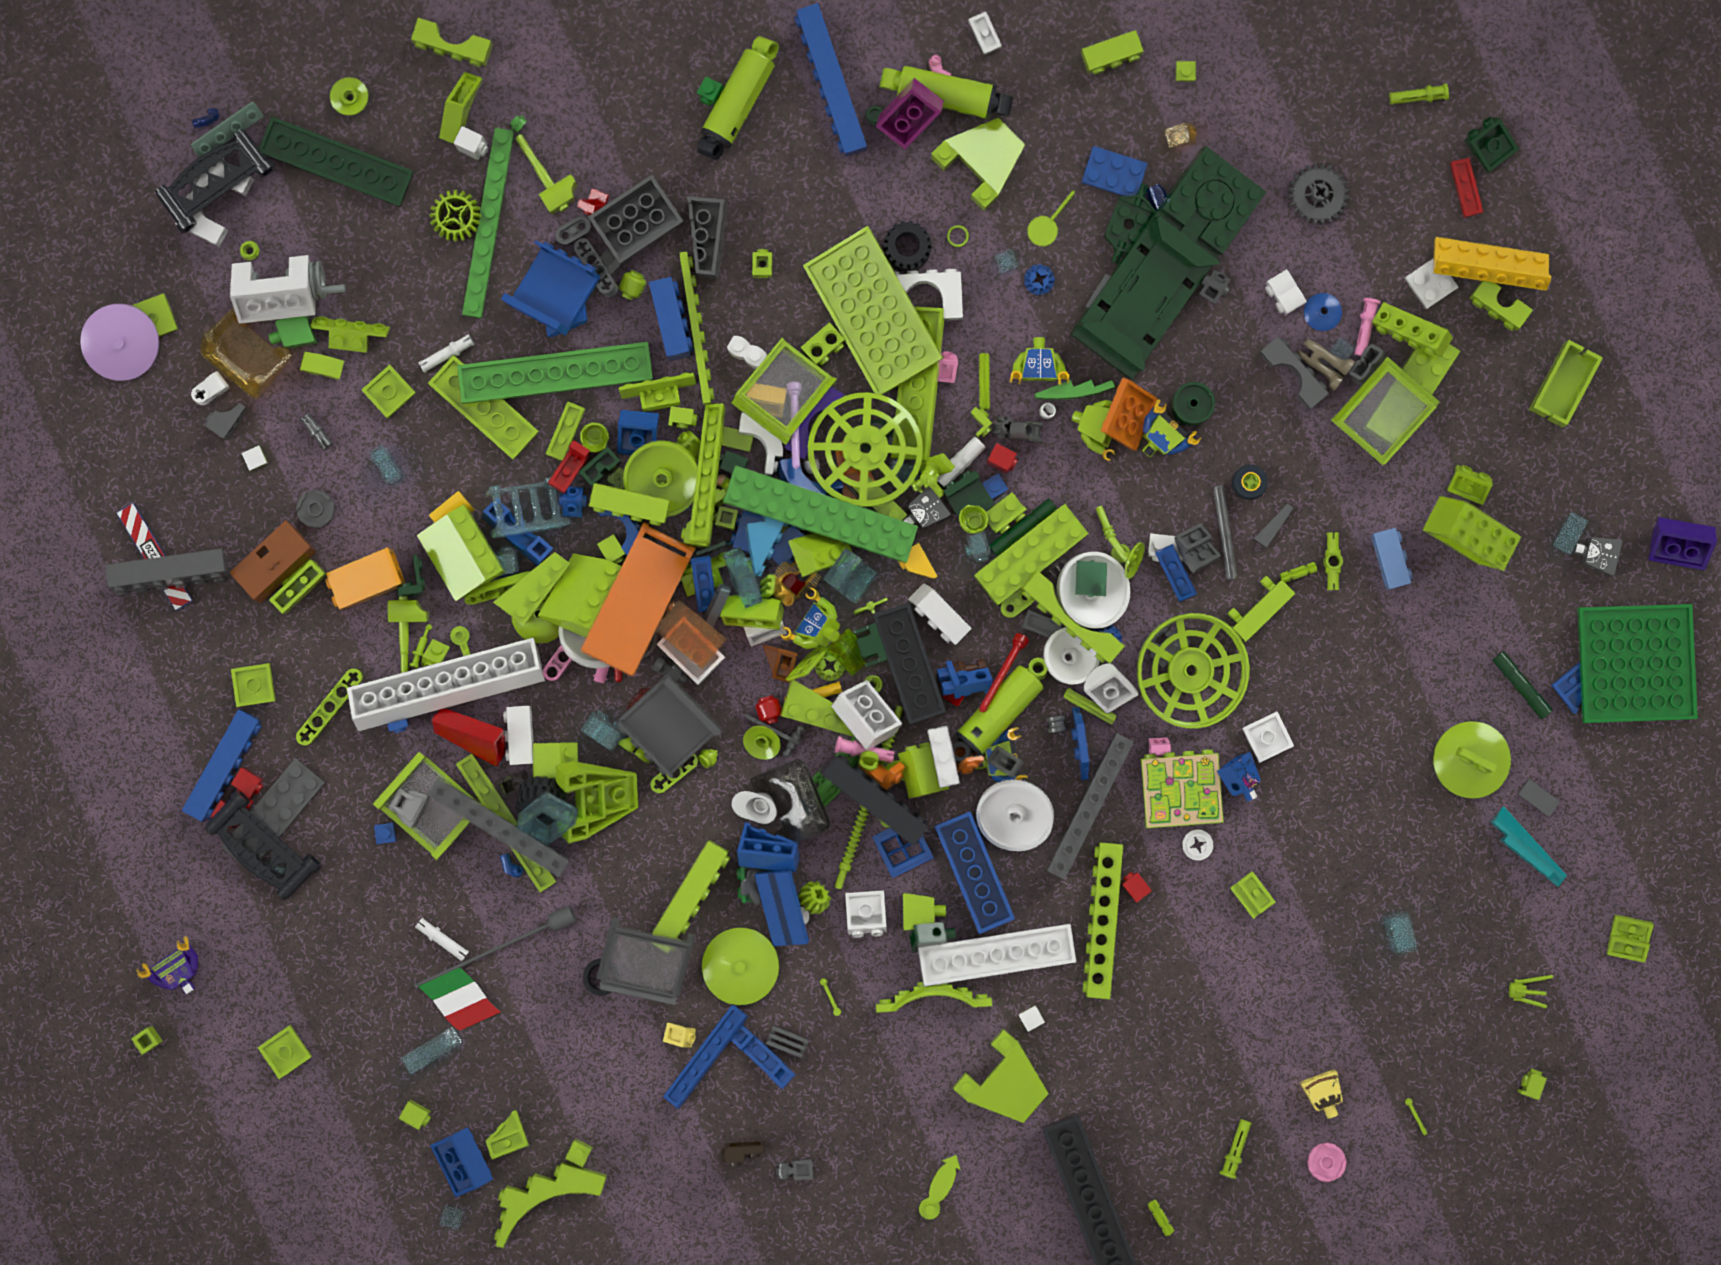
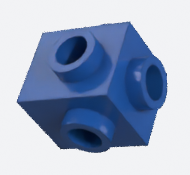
M569 487L565 494H560L559 505L563 507V516L582 517L583 507L587 506V495H584V487Z

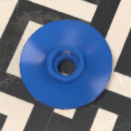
M1319 293L1312 296L1306 302L1304 317L1308 325L1313 329L1328 331L1340 322L1342 308L1334 296L1327 293ZM1321 308H1326L1327 314H1322Z

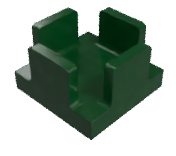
M876 623L854 630L855 635L870 631V635L857 639L862 658L865 659L873 655H878L879 657L877 660L865 663L866 668L888 661Z

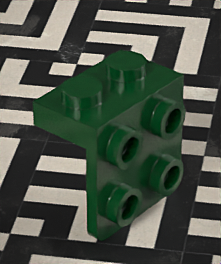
M969 470L961 475L962 479L955 483L953 480L944 486L946 488L943 490L944 496L958 518L960 511L966 505H979L985 511L994 505V501L980 481V476L976 470L974 472Z

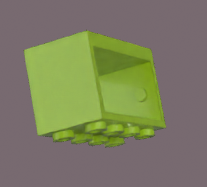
M1442 496L1436 502L1423 528V531L1474 563L1501 571L1505 570L1521 539V536L1469 503Z

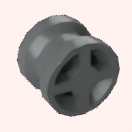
M1065 715L1046 718V722L1049 723L1048 733L1067 731L1064 725Z

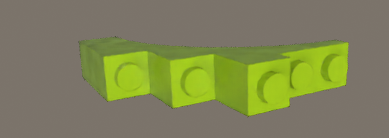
M562 1162L561 1166L557 1165L554 1176L557 1179L536 1173L533 1175V1178L529 1177L526 1186L529 1191L507 1185L505 1190L501 1189L498 1198L501 1201L500 1206L507 1208V1210H503L500 1218L503 1224L501 1229H497L495 1234L496 1246L504 1248L518 1220L528 1210L544 1200L567 1193H588L600 1196L607 1175Z

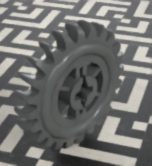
M1314 163L1313 169L1309 165L1306 166V172L1301 168L1299 170L1301 176L1294 174L1296 181H1290L1294 188L1288 189V192L1293 195L1288 196V199L1294 201L1290 204V207H1296L1294 214L1301 213L1299 219L1306 217V223L1312 219L1313 225H1316L1319 220L1320 224L1324 225L1325 219L1328 223H1331V217L1337 220L1339 218L1337 213L1344 214V210L1341 207H1348V204L1344 201L1350 199V196L1345 195L1350 192V189L1344 188L1348 181H1341L1345 175L1337 176L1339 169L1332 172V165L1325 169V163H1322L1320 168H1318L1317 163ZM1314 181H1322L1323 183L1316 185ZM1324 184H1328L1332 191H1329L1328 187ZM1307 186L1311 190L1309 194H1305ZM1322 190V191H1323L1322 196H1321V195L1317 196V195H1316L1317 191L1319 192V191ZM1329 194H1332L1331 202L1327 199ZM1305 197L1311 198L1314 202L1313 206L1307 202ZM1316 203H1321L1323 208H1316Z

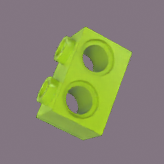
M829 322L801 347V350L814 364L823 366L830 359L828 356L831 353H838L844 347L845 339ZM829 335L837 338L834 344L826 342V338ZM820 348L822 350L821 356H813L812 350Z

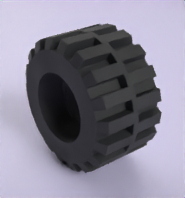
M902 221L898 225L896 223L892 229L888 230L885 236L884 254L891 263V266L897 267L899 271L918 270L929 259L932 247L931 237L924 227L922 228L919 223L914 224L913 221H909V223ZM905 236L915 238L919 244L918 252L909 257L901 255L896 249L897 241Z
M546 776L530 777L528 780L522 781V784L519 786L516 810L521 817H524V820L531 821V823L552 824V822H557L558 819L563 817L567 792L553 778Z

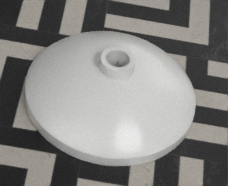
M1062 628L1053 633L1046 642L1044 648L1046 667L1050 674L1062 683L1071 685L1083 683L1090 673L1098 667L1099 660L1094 657L1096 653L1092 649L1088 651L1080 644L1082 641L1077 636L1072 638L1066 632L1067 628ZM1066 654L1070 656L1069 661L1065 659Z

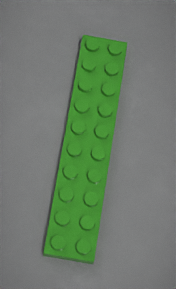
M648 342L457 365L462 404L638 383L645 380L653 381Z
M736 465L723 501L725 504L903 563H907L918 528L916 525Z

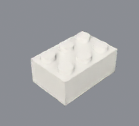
M684 617L657 643L698 685L725 659Z
M868 680L839 694L831 706L866 750L894 736L902 725L901 721Z

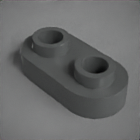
M585 216L574 218L556 230V240L563 246L574 243L589 234L592 227L591 222ZM581 223L585 224V229L583 230L578 228ZM568 233L569 238L563 239L562 235Z

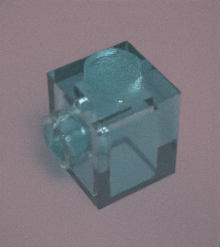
M985 532L966 537L968 545L964 547L967 557L971 556L972 560L976 559L977 562L988 560L987 556L991 555Z

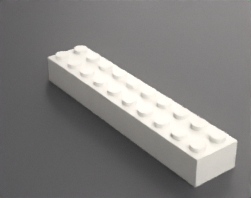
M534 638L352 686L347 688L352 720L358 731L543 682L545 679L539 650Z

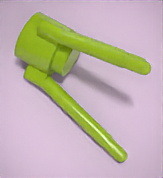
M1553 975L1522 980L1515 979L1514 983L1510 982L1509 998H1513V1001H1521L1547 1008L1545 1004L1523 998L1526 997V994L1547 995V993L1544 991L1526 990V985L1523 984L1552 979Z

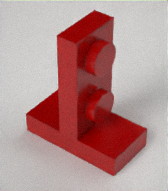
M573 440L569 446V452L548 484L565 494L581 468H584L588 463L590 450Z

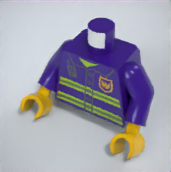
M184 937V944L177 940L178 949L150 967L151 970H149L147 964L143 963L142 966L146 970L141 972L137 969L139 977L146 978L154 985L166 990H175L180 986L186 995L195 990L196 988L190 979L197 975L198 955L192 946L189 945L188 937Z

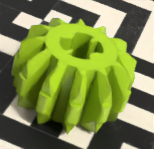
M812 881L808 882L799 890L798 899L801 900L800 905L804 906V911L809 910L810 915L820 914L830 905L831 897L828 896L829 891L824 889L825 885L820 886L819 881L814 883Z

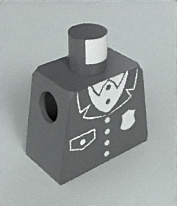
M928 487L908 505L907 508L911 514L905 517L903 521L913 525L918 523L922 529H925L949 518L951 514L937 494Z
M1591 537L1588 538L1586 545L1576 543L1573 553L1583 556L1582 565L1611 577L1615 574L1623 540Z

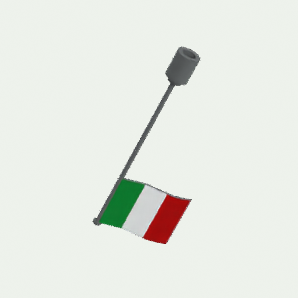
M570 905L548 914L547 924L423 981L415 982L414 987L416 989L420 988L434 1001L449 1023L459 1031L502 1011L489 1001L476 981L461 967L548 927L550 930L558 932L577 923L575 914Z

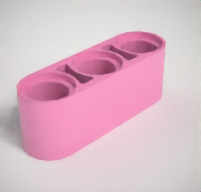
M561 645L543 670L544 677L547 680L556 681L560 679L573 661L570 657L566 662L560 661L559 655L561 652H564ZM551 667H555L558 671L557 676L554 678L548 675V670Z

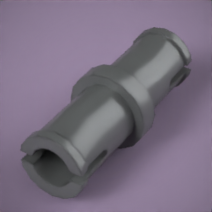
M310 413L305 415V419L302 418L300 421L310 432L311 438H315L324 451L329 449L328 445L332 446L333 442L324 433V428L317 424Z

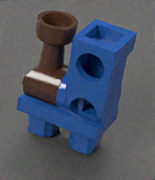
M984 658L978 659L976 664L965 665L961 660L953 663L952 661H946L945 668L937 669V678L939 682H942L943 695L954 694L955 699L980 691H984L987 694L993 684Z

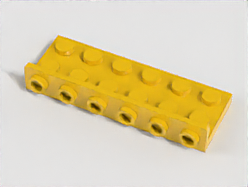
M1440 237L1435 238L1433 273L1545 291L1549 287L1551 282L1549 254Z

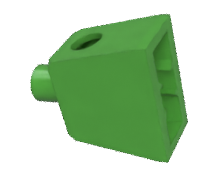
M308 316L279 319L275 322L278 331L268 334L272 345L283 342L286 349L318 343Z

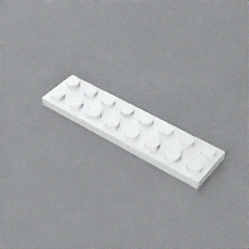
M1071 924L918 948L924 986L1076 962Z

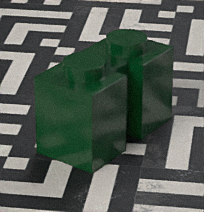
M607 446L579 473L593 487L594 483L599 484L605 479L602 474L606 470L611 473L622 462Z

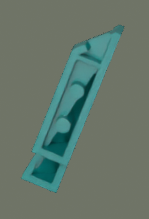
M1503 806L1490 821L1493 826L1505 834L1500 841L1559 887L1567 875Z

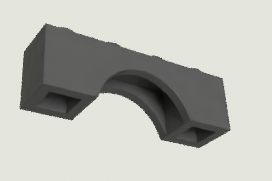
M1277 336L1258 354L1271 368L1286 366L1297 374L1300 388L1296 397L1309 411L1328 395L1326 391L1328 389L1323 382H1318L1313 377L1315 374L1308 366L1305 367L1301 363V357L1296 352H1291L1288 348L1290 347L1288 342L1284 338L1280 339Z

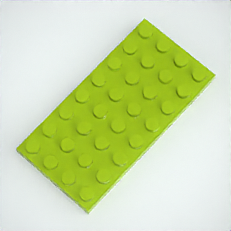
M866 226L803 265L875 394L884 395L944 359L869 226Z

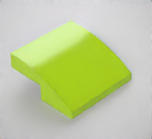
M1615 914L1607 955L1645 963L1650 948L1649 940L1654 926L1653 922Z

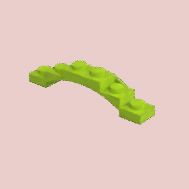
M917 982V986H913L914 991L912 992L910 990L898 991V994H895V1002H891V999H881L880 1003H876V1012H895L901 1006L914 999L932 995L954 997L968 1003L972 1007L992 1006V998L987 997V994H976V998H972V990H968V987L953 989L952 984L948 983L924 986L923 982Z

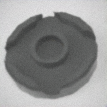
M313 490L304 493L300 497L296 511L298 518L306 526L322 528L333 519L335 504L332 498L325 492Z

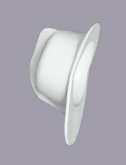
M742 791L737 793L732 799L734 812L743 818L767 824L776 817L777 810L773 799L766 793Z

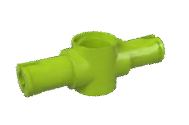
M1338 532L1327 533V550H1325L1323 564L1325 566V573H1327V590L1329 591L1340 590L1339 573H1341L1343 558L1341 550H1339ZM1331 556L1335 557L1338 561L1335 567L1329 564Z

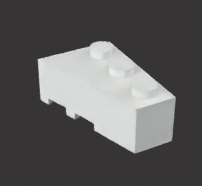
M925 583L908 598L916 607L914 610L921 617L925 616L929 620L927 623L934 630L938 628L942 632L940 636L947 643L951 641L956 645L972 629L934 589Z

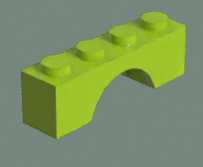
M418 18L411 38L415 47L426 50V48L433 49L435 54L441 56L449 54L452 55V59L457 61L465 59L470 61L469 64L476 67L486 66L493 46L491 40L472 35L466 42L461 44L447 43L440 37L439 27L436 23Z

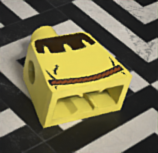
M1333 1069L1299 1082L1316 1111L1324 1109L1327 1119L1338 1115L1335 1105L1342 1102V1095L1336 1070Z

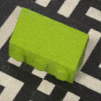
M815 533L788 541L802 577L839 566L854 559L849 544Z

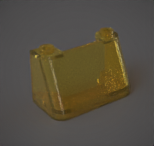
M234 307L203 334L200 345L201 354L210 363L255 399L267 389L292 358L289 350L285 347L277 346L273 349L248 328L247 323L239 324Z

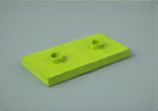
M164 293L132 305L145 312L151 318L157 328L159 337L178 330Z

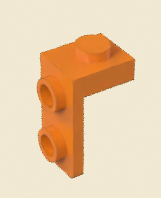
M958 749L955 752L957 757H963L966 754L963 749ZM971 754L969 758H965L960 764L955 763L957 772L962 774L972 773L984 761V757H973Z
M899 762L888 771L878 763L875 770L861 769L887 790L901 781L904 776L902 773L906 766Z

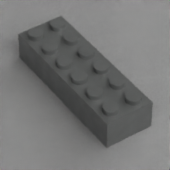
M223 549L105 565L108 588L117 596H127L129 592L137 591V593H147L148 589L155 588L156 591L167 590L169 586L184 588L187 587V584L191 583L204 585L206 581L212 580L215 583L226 581V578H230L228 557Z

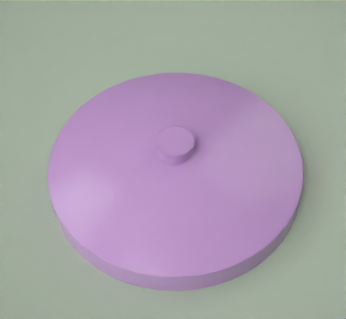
M110 304L95 311L87 319L81 332V349L86 362L101 376L118 381L130 380L145 373L154 363L159 351V335L151 318L139 308L128 304Z

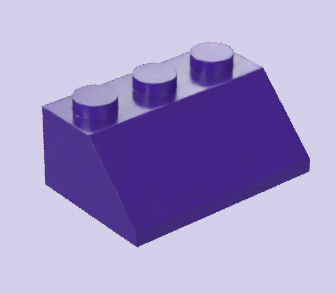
M1658 517L1652 534L1648 560L1706 570L1717 543L1716 529L1712 526Z

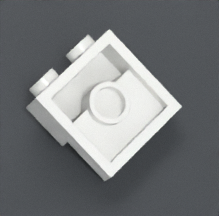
M884 891L845 893L848 935L852 934V937L860 938L866 933H871L872 936H881L883 932H887Z

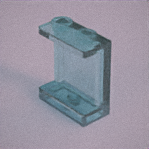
M845 548L823 580L845 598L856 604L876 577L877 572L862 562L860 557Z

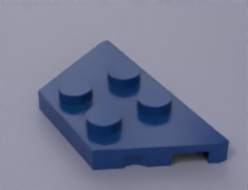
M1072 707L1074 729H1071L1072 740H1076L1077 748H1073L1074 758L1079 761L1081 780H1089V757L1084 721L1080 713V707Z

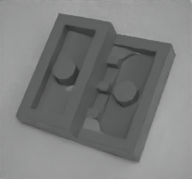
M1201 523L1174 537L1183 560L1193 573L1216 562L1221 557L1209 542L1212 536Z

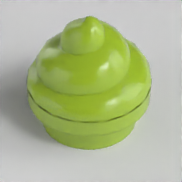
M704 749L700 752L698 760L705 768L713 767L717 762L718 751Z

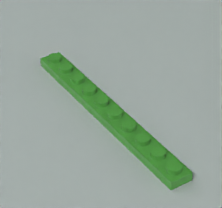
M495 128L480 210L482 217L479 218L480 225L477 228L462 313L464 316L482 318L514 138V131L500 128Z

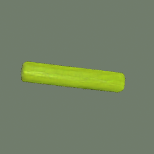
M988 353L979 354L980 408L984 410L990 409Z
M1070 688L1066 690L1063 696L1066 700L1110 725L1114 723L1116 719L1114 713L1109 712L1107 714L1095 702Z

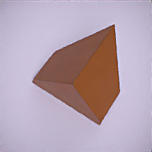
M763 645L772 671V678L790 683L791 681H787L786 678L794 670L798 653Z

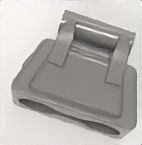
M398 788L388 808L398 812V818L408 827H415L430 796L413 790L408 793L404 789ZM404 796L406 797V799L402 807L400 808L398 807V805L402 797Z

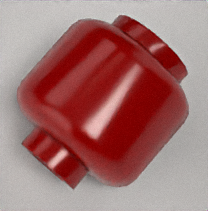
M770 695L758 699V703L755 705L760 721H766L767 725L778 722V717L781 716L782 712L778 698H773Z

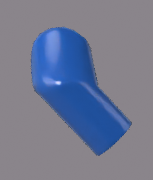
M509 853L500 855L503 870L506 874L513 877H520L523 874V868L511 862Z

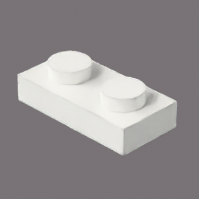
M986 12L968 20L984 55L1002 47Z

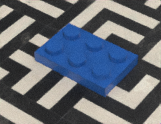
M1093 146L1081 183L1121 196L1135 195L1139 191L1148 163Z

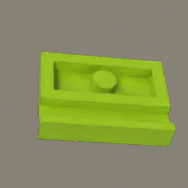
M1253 871L1230 887L1231 891L1253 919L1275 903V900Z

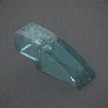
M453 1026L401 1059L409 1073L413 1074L459 1046L463 1041Z

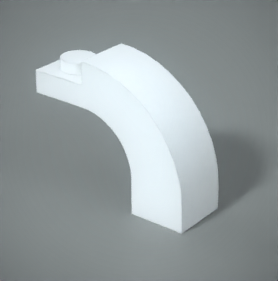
M741 413L738 434L751 435L762 442L766 450L764 475L772 477L773 472H777L778 461L774 460L782 459L783 457L782 442L745 413Z

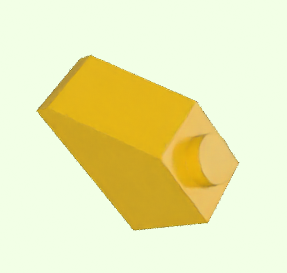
M919 543L912 546L907 563L898 561L902 570L906 568L910 573L931 579L938 577Z

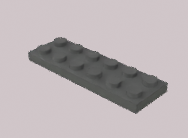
M295 758L251 810V813L280 838L326 782ZM244 823L240 824L232 833L235 839L242 837ZM258 836L242 840V845L248 847L249 852H255ZM223 844L221 848H223L227 853H229L233 858H235L227 849L225 844ZM269 850L258 852L256 858L261 860Z

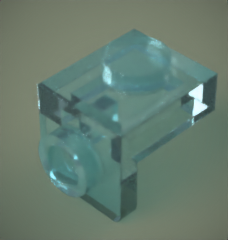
M892 458L889 466L891 471L895 467L897 459ZM903 462L896 477L905 483L912 473L914 465Z

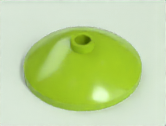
M551 589L525 625L512 617L515 630L525 640L534 638L535 643L542 644L551 642L559 637L558 625L536 617V612L541 611L553 589Z

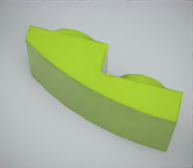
M304 352L300 371L339 380L344 361L325 355Z

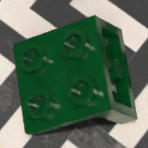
M417 554L411 558L415 585L413 586V583L401 584V587L397 589L398 599L402 596H421L422 591L425 589L424 577L420 578L419 573L422 572L421 558L417 559Z

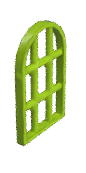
M819 646L808 653L788 675L786 680L791 681L808 675L828 651L827 646Z

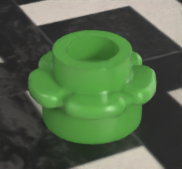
M516 115L510 123L512 125L511 130L514 129L518 133L527 122L523 118L524 115H521V117Z

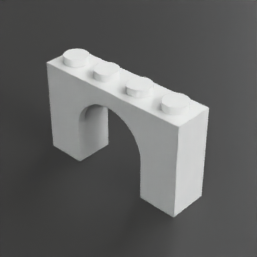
M218 162L216 167L213 166L209 169V172L224 178V164ZM202 173L200 178L194 180V184L209 189L208 174ZM249 176L231 190L246 197L254 179ZM193 190L191 194H187V199L193 200ZM201 210L193 216L197 224L188 232L220 247L228 230L207 219Z
M946 269L944 273H938V270H927L926 273L919 274L918 271H907V274L899 275V272H895L906 293L918 284H929L935 287L942 296L944 321L963 320L961 272H957V269Z

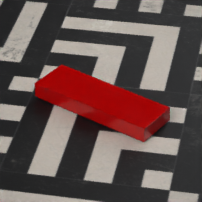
M1470 158L1450 162L1464 218L1482 214L1483 208Z

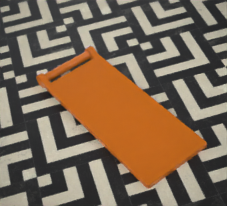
M644 522L581 648V652L633 676L696 547L688 546L649 527V524ZM646 533L685 552L686 556L683 557L643 536Z

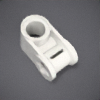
M216 371L192 390L191 396L199 405H206L226 392L230 386L220 373ZM199 392L204 393V399L199 398Z

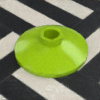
M352 77L342 78L333 85L330 92V101L339 113L348 116L355 115L366 107L368 91L360 80ZM348 95L354 96L352 101L347 100Z
M753 726L746 731L743 737V744L747 752L758 759L767 760L775 757L781 747L777 734L765 726Z

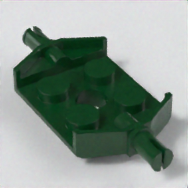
M1141 183L1137 194L1119 197L1104 234V238L1114 248L1113 251L1115 252L1111 260L1114 264H1119L1121 255L1124 252H1128L1152 218L1153 213L1156 212L1145 198L1149 186ZM1126 219H1130L1133 222V227L1130 230L1124 227ZM1140 243V245H1139L1138 248H1137L1138 251L1141 250V248H1140L1141 243Z

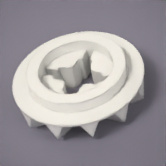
M1203 830L1190 831L1185 835L1182 842L1183 851L1187 857L1193 860H1203L1213 850V840ZM1194 837H1196V839L1199 842H1206L1200 846L1201 853L1197 848H1190L1193 844H1195Z

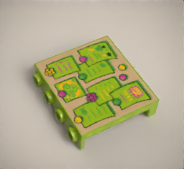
M1213 749L1202 750V754H1194V751H1183V755L1175 756V752H1167L1163 754V757H1156V754H1144V758H1140L1145 828L1224 823L1220 776L1217 773L1219 769L1218 753H1213Z

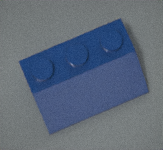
M468 1127L430 1145L455 1197L475 1190L493 1180L490 1169L487 1167Z

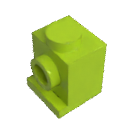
M758 249L757 252H753V278H772V252H768L767 249ZM765 261L766 266L760 267L759 263Z
M671 406L668 426L673 428V425L677 424V428L688 429V426H696L698 415L694 414V409Z
M1531 1068V1071H1528V1074L1522 1078L1521 1085L1523 1088H1518L1517 1092L1539 1100L1547 1078L1541 1076L1542 1072Z

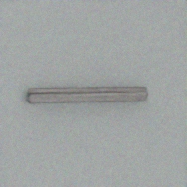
M1218 485L1213 489L1227 579L1231 580L1237 578V570L1225 489L1223 485Z

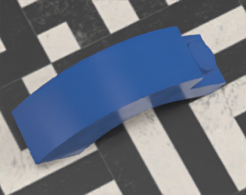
M792 458L780 460L777 468L781 481L832 497L819 483L809 480L803 474L801 465L798 469H794L792 467ZM835 481L830 486L840 494L844 488L842 481Z

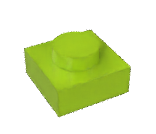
M1176 61V82H1195L1196 61Z

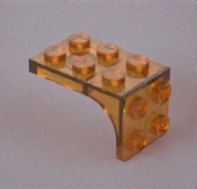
M680 600L677 603L673 601L665 610L668 614L661 618L655 633L662 636L703 669L727 639Z

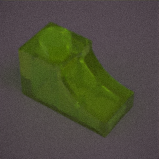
M848 628L839 635L837 641L832 642L827 648L853 676L865 666V662L859 651L858 638Z

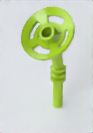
M1103 506L1096 507V512L1103 526V534L1106 536L1105 539L1110 542L1123 562L1126 563L1125 577L1130 579L1137 572L1143 559L1145 545L1139 542L1130 552H1125L1115 538L1116 533L1112 529L1113 526L1109 524Z

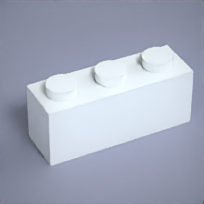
M506 707L504 723H507L508 730L505 731V742L509 744V750H506V761H509L510 765L533 764L532 707Z
M947 726L928 730L939 786L945 787L959 784Z

